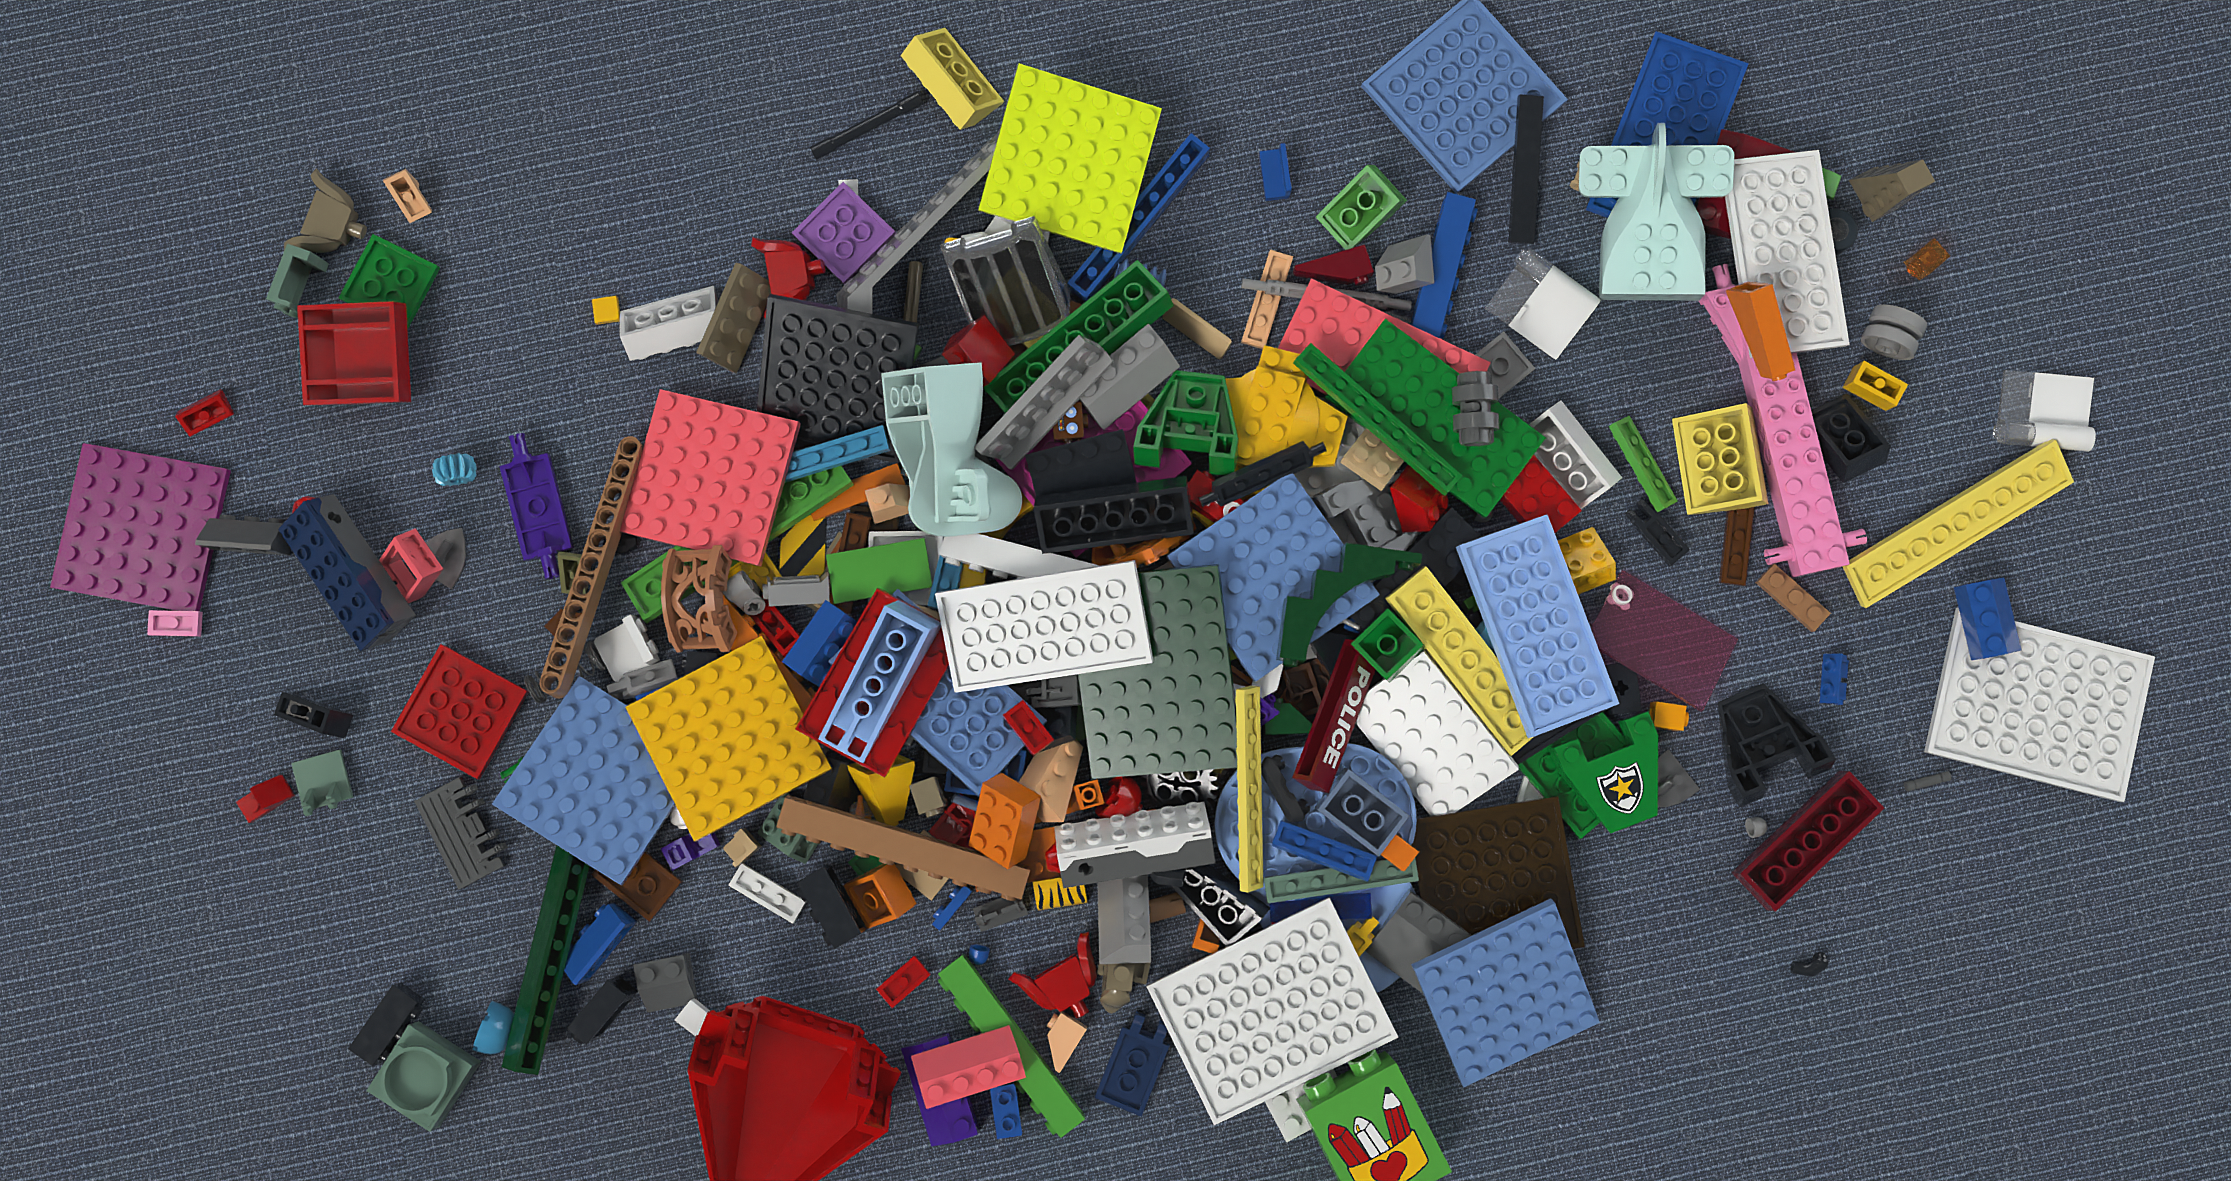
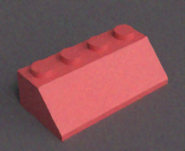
M1009 1025L911 1055L926 1109L1026 1078L1020 1054Z

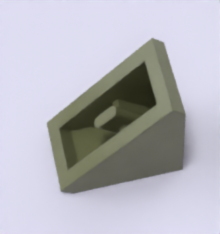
M558 552L562 593L569 594L582 554ZM588 586L584 588L583 594H587Z

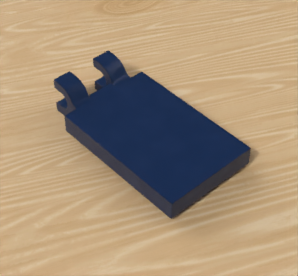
M1136 1010L1130 1028L1124 1025L1121 1028L1094 1098L1142 1117L1170 1044L1163 1042L1168 1031L1164 1021L1159 1020L1155 1034L1141 1029L1146 1014Z

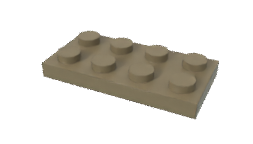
M735 263L697 349V354L737 374L767 305V298L771 294L770 284L767 279L746 266Z

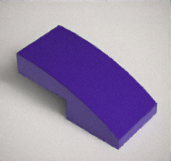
M714 832L696 842L689 833L661 848L673 871L721 846Z

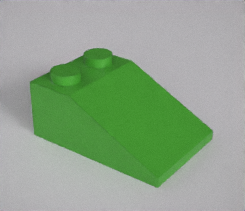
M1366 165L1316 218L1340 245L1347 250L1361 243L1387 221L1407 200L1375 165Z

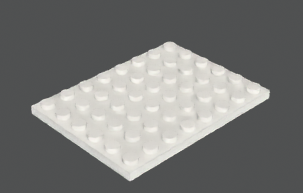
M1956 608L1924 752L2101 798L2124 802L2155 656L2015 621L2022 651L1971 660L1959 608Z
M1330 897L1146 986L1214 1125L1398 1038Z

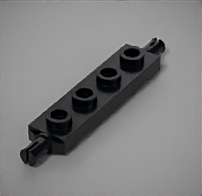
M1301 441L1211 482L1212 492L1198 497L1202 507L1215 501L1221 507L1271 485L1284 476L1292 473L1295 474L1313 466V457L1327 452L1326 446L1321 442L1309 448L1304 441Z

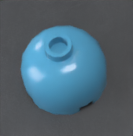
M491 1001L486 1011L488 1015L482 1020L472 1049L490 1055L505 1050L514 1017V1012L509 1007Z

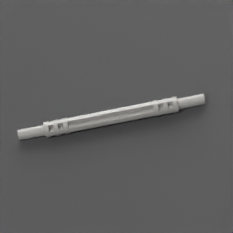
M1243 278L1241 288L1265 291V294L1301 299L1308 286L1306 284L1270 279L1259 281ZM1333 288L1376 309L1386 310V308L1408 311L1411 309L1412 302L1408 300L1388 298V295Z

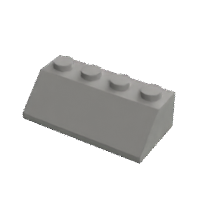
M1149 324L1110 355L1114 363L1078 400L1082 402V406L1103 431L1180 368L1164 341Z
M1148 874L1098 882L1099 963H1151Z

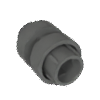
M1472 371L1460 373L1457 376V386L1452 388V404L1460 406V414L1453 415V432L1459 433V443L1462 446L1490 445L1494 442V431L1499 430V414L1491 412V404L1499 402L1498 386L1492 384V375L1489 372Z

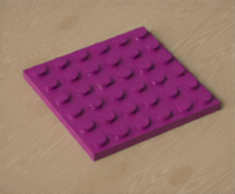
M83 443L50 588L177 611H200L213 549L195 545V542L209 518L219 519L223 509L231 470Z

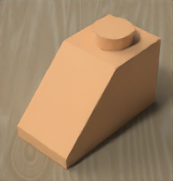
M885 484L865 491L875 524L909 514V485Z
M1064 1011L1060 1012L1059 1015L1054 1013L1047 1024V1027L1050 1028L1047 1035L1055 1071L1058 1073L1061 1072L1087 1030L1086 1025Z

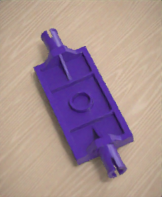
M518 433L516 437L511 435L509 440L514 457L512 462L499 467L523 560L527 562L537 558L541 559L545 580L553 579V576L557 578L560 575L555 555L558 552L573 549L574 546L551 457L548 453L532 456L528 452L525 434Z

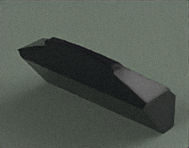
M621 534L615 553H628L638 549L637 536Z

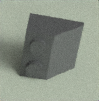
M690 953L644 961L633 965L637 989L648 1013L684 1006L693 998L698 1000Z

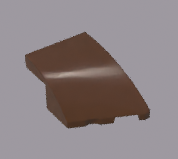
M1317 658L1298 665V667L1282 671L1278 689L1275 692L1280 698L1284 699L1285 703H1290L1306 717L1317 713L1330 680V674Z

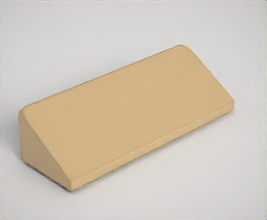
M1172 298L1174 306L1164 313L1162 318L1217 359H1222L1231 347L1232 340L1178 300Z

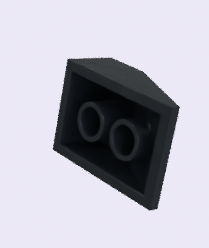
M1847 393L1811 410L1821 451L1828 465L1843 483L1886 463L1891 445Z

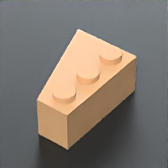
M1076 738L1073 741L1036 754L1019 781L1020 784L1041 795L1037 816L1042 822H1064L1083 746Z

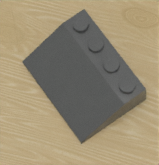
M1408 889L1365 951L1423 993L1411 964L1472 935Z

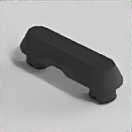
M1277 754L1272 758L1265 757L1261 763V775L1286 819L1290 822L1303 821L1305 814L1310 813V806H1306L1308 802L1304 799L1297 801L1294 794L1289 792L1286 787V780L1280 771L1285 768V761L1281 762L1283 758Z

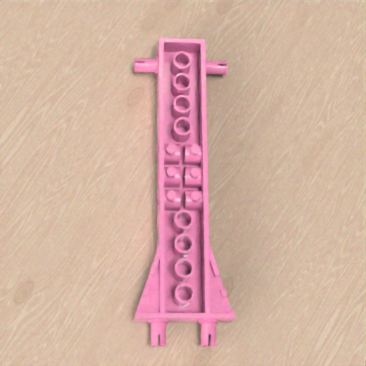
M1723 264L1722 267L1721 265L1712 268V271L1714 272L1717 289L1705 292L1699 303L1705 306L1711 316V322L1713 325H1717L1723 335V341L1737 361L1748 405L1753 408L1759 449L1784 545L1773 549H1765L1764 557L1775 555V557L1765 559L1768 565L1788 561L1792 578L1849 565L1846 548L1866 544L1867 537L1856 538L1866 534L1862 528L1846 533L1841 531L1797 353H1791L1795 371L1788 373L1786 378L1772 381V379L1760 376L1754 359L1750 358L1747 342L1726 293L1727 289L1735 287L1731 281L1728 264Z

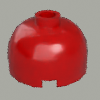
M1129 776L1113 777L1107 784L1110 786L1107 793L1102 792L1105 803L1096 806L1095 813L1100 818H1110L1117 814L1127 817L1141 811L1143 807L1140 803L1142 794L1137 782Z

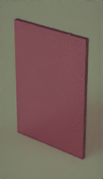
M1624 570L1619 573L1615 584L1612 585V589L1591 627L1599 651L1700 712L1704 710L1709 698L1712 696V692L1738 641L1736 637ZM1625 585L1630 588L1633 596L1628 604L1620 605L1614 601L1612 591L1616 586ZM1616 590V596L1619 600H1628L1629 595L1626 590Z

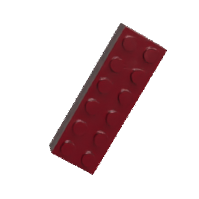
M1838 771L1731 873L1766 910L1776 912L1885 808L1850 771Z

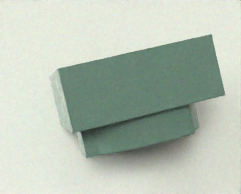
M418 1021L407 1026L366 1091L431 1132L441 1126L481 1061Z

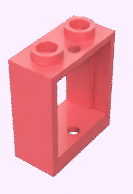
M416 528L395 536L379 559L391 579L397 582L396 586L407 603L424 597L443 570V567ZM402 558H403V560L406 562V564L408 565V567L410 568V570L412 571V573H413V574L415 575V577L417 578V581L415 580V578L413 577V575L411 574V572L409 571V569L406 567V565H405L404 562L402 561Z

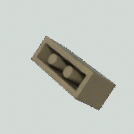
M931 777L909 785L919 815L926 814L927 817H933L944 813V807L950 805L940 777Z

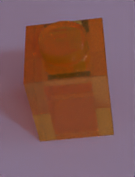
M1933 238L1903 263L1907 266V271L1920 281L1946 261L1950 255Z

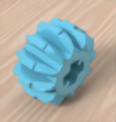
M450 454L434 460L433 477H435L436 483L442 486L467 484L477 476L476 463L473 457L468 454Z

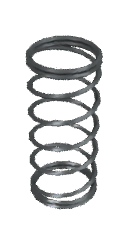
M589 641L584 646V650L591 662L593 673H588L579 663L578 668L582 678V670L587 675L594 676V664L602 671L606 669V665L595 644ZM560 659L559 662L561 663V665H563L564 662L562 659ZM535 671V675L540 681L541 676L538 671ZM530 675L525 676V685L533 699L539 704L547 700V693H545L544 699L543 693L535 679ZM558 680L555 681L556 688H557L558 683H559ZM531 684L534 686V688H535L537 694H536L535 691L533 690Z

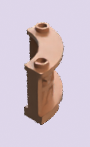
M713 545L712 549L676 551L675 549H669L666 558L663 560L661 581L662 612L668 640L672 643L676 652H683V649L719 648L721 652H730L737 630L733 625L728 605L723 604V591H727L728 575L732 560L722 545ZM693 561L692 569L689 565L684 566V562ZM701 561H708L707 564L701 566ZM692 583L696 591L705 596L706 603L698 609L696 618L685 609L680 601L684 592ZM697 629L698 637H689V635L694 634Z

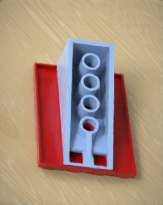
M877 588L795 730L885 778L946 670L949 668L941 621L892 594Z

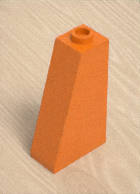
M1748 281L1727 289L1728 299L1760 376L1772 379V381L1786 378L1788 373L1795 371V366L1773 285Z

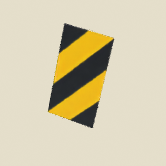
M809 515L781 534L779 572L782 577L819 575L820 578L824 574L826 518L813 521L812 515Z

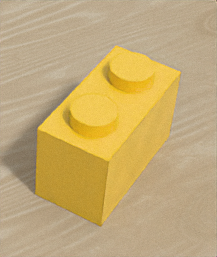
M1862 361L1852 368L1842 388L1887 411L1898 405L1908 384L1868 362Z

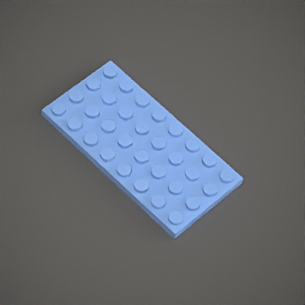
M1548 515L1456 547L1527 738L1537 736L1619 704Z

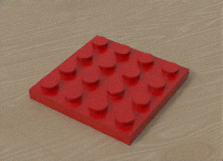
M440 644L391 732L470 776L481 779L529 691L453 649Z

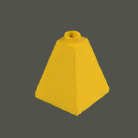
M898 755L885 778L858 763L847 765L848 771L876 820L897 826L899 824L898 821L903 820L910 792L909 785H911L915 768L914 761Z

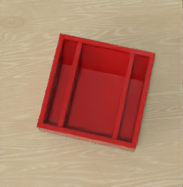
M390 301L297 305L303 405L411 402L406 303Z

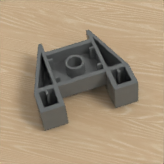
M1401 473L1394 474L1382 491L1364 479L1328 487L1311 497L1325 519L1332 518L1341 513L1356 543L1360 545L1406 551L1420 533L1402 532L1393 497L1388 487L1389 484L1398 479Z

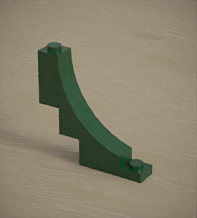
M1345 543L1341 548L1339 572L1319 569L1313 572L1310 599L1287 596L1284 599L1276 660L1283 661L1282 665L1289 667H1298V663L1302 664L1305 662L1308 646L1318 622L1338 598L1362 584L1389 578L1394 574L1395 565H1398L1400 570H1413V567L1416 568L1421 564L1422 554Z

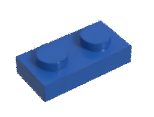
M958 885L949 895L952 901L947 907L941 905L934 913L933 917L936 920L932 925L940 931L974 890L968 885L962 888Z

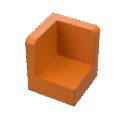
M1396 834L1381 853V856L1401 871H1405L1419 851Z
M1199 918L1191 946L1208 953H1214L1218 951L1220 939Z

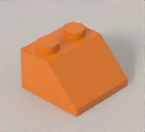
M881 864L843 885L867 929L897 919L917 904L895 864Z

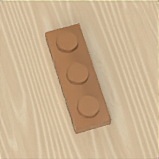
M1775 563L1770 565L1755 582L1811 632H1815L1831 614Z

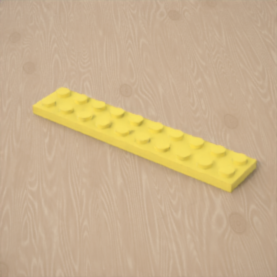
M2051 439L2040 444L1850 559V564L1842 567L1860 605L1864 608L1871 606L2074 483L2057 441Z

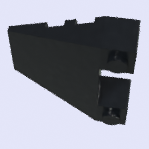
M1764 683L1717 703L1727 786L1739 808L1763 798L1767 788L1758 774L1762 771L1796 758L1809 779L1831 770L1836 761L1825 739L1818 732L1815 733L1805 724V720L1800 716L1797 717L1787 708V704Z

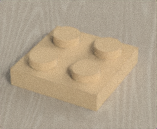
M1366 428L1344 455L1340 463L1382 491L1404 460Z

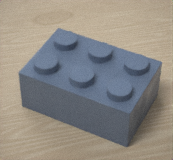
M1348 768L1342 770L1333 782L1330 792L1325 793L1314 807L1378 857L1409 818L1406 812Z

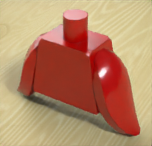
M752 237L751 246L757 251L764 253L771 294L806 301L810 291L815 288L814 276L826 272L823 260L811 261L809 254L804 252L794 242L764 240Z
M1090 932L1080 933L1077 941L1078 956L1075 952L1034 976V980L1018 972H1013L1008 980L1018 985L1042 1008L1048 1010L1057 1009L1059 1012H1062L1070 1007L1076 1019L1084 1016L1089 1012V1009L1083 999L1091 994L1090 989L1094 986L1097 977L1095 961L1090 947Z

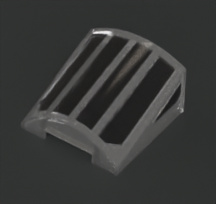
M1035 216L1011 223L1010 230L974 241L966 242L963 237L941 244L942 254L969 324L985 315L1006 343L1011 346L1047 334L1070 315V289Z

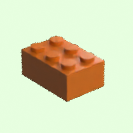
M1002 772L983 782L969 846L1006 869H1010L1027 857L1041 795Z

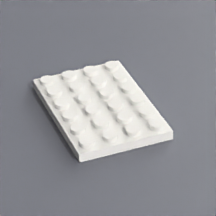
M1425 649L1390 683L1383 678L1368 689L1356 724L1379 753L1395 765L1407 781L1413 795L1430 816L1457 812L1519 770L1518 764L1509 756Z

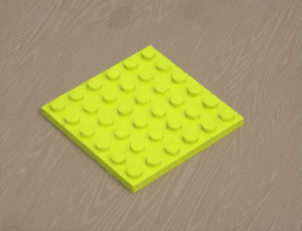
M1019 63L978 211L1121 254L1162 108Z

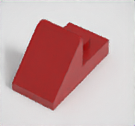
M278 775L251 787V793L236 801L248 823H253L294 797L295 794L284 776Z

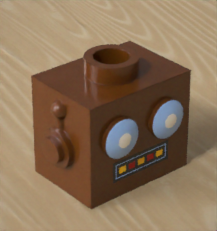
M1076 402L1053 426L1054 442L1068 444L1084 439V429L1088 428L1087 413L1082 414V402Z

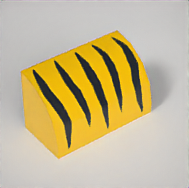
M1061 877L1033 881L1038 911L1087 903L1085 885L1063 888Z

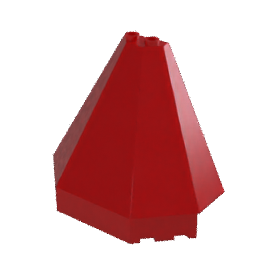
M763 995L754 998L753 1002L744 1004L742 1001L728 1005L725 1010L715 1012V1010L708 1011L699 1034L695 1037L687 1071L709 1180L819 1181L888 1132L892 1104L891 1094L901 1075V1071L897 1067H891L885 1061L887 1056L875 1043L870 1044L864 1038L865 1032L860 1026Z

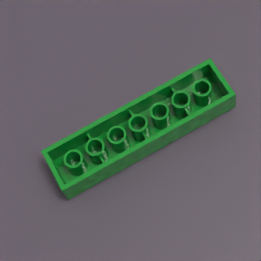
M1136 260L1001 370L989 384L983 387L985 392L1000 411L1005 414L1078 335L1098 343L1111 355L1147 324L1151 325L1174 306L1168 291Z

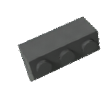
M220 515L219 519L209 518L195 542V545L218 551L288 556L291 553L290 546L278 530L285 520L269 518L268 522H260V518L244 516V521L235 520L236 516Z

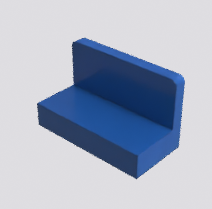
M1281 143L1279 149L1259 151L1265 201L1289 198L1291 182L1285 143Z

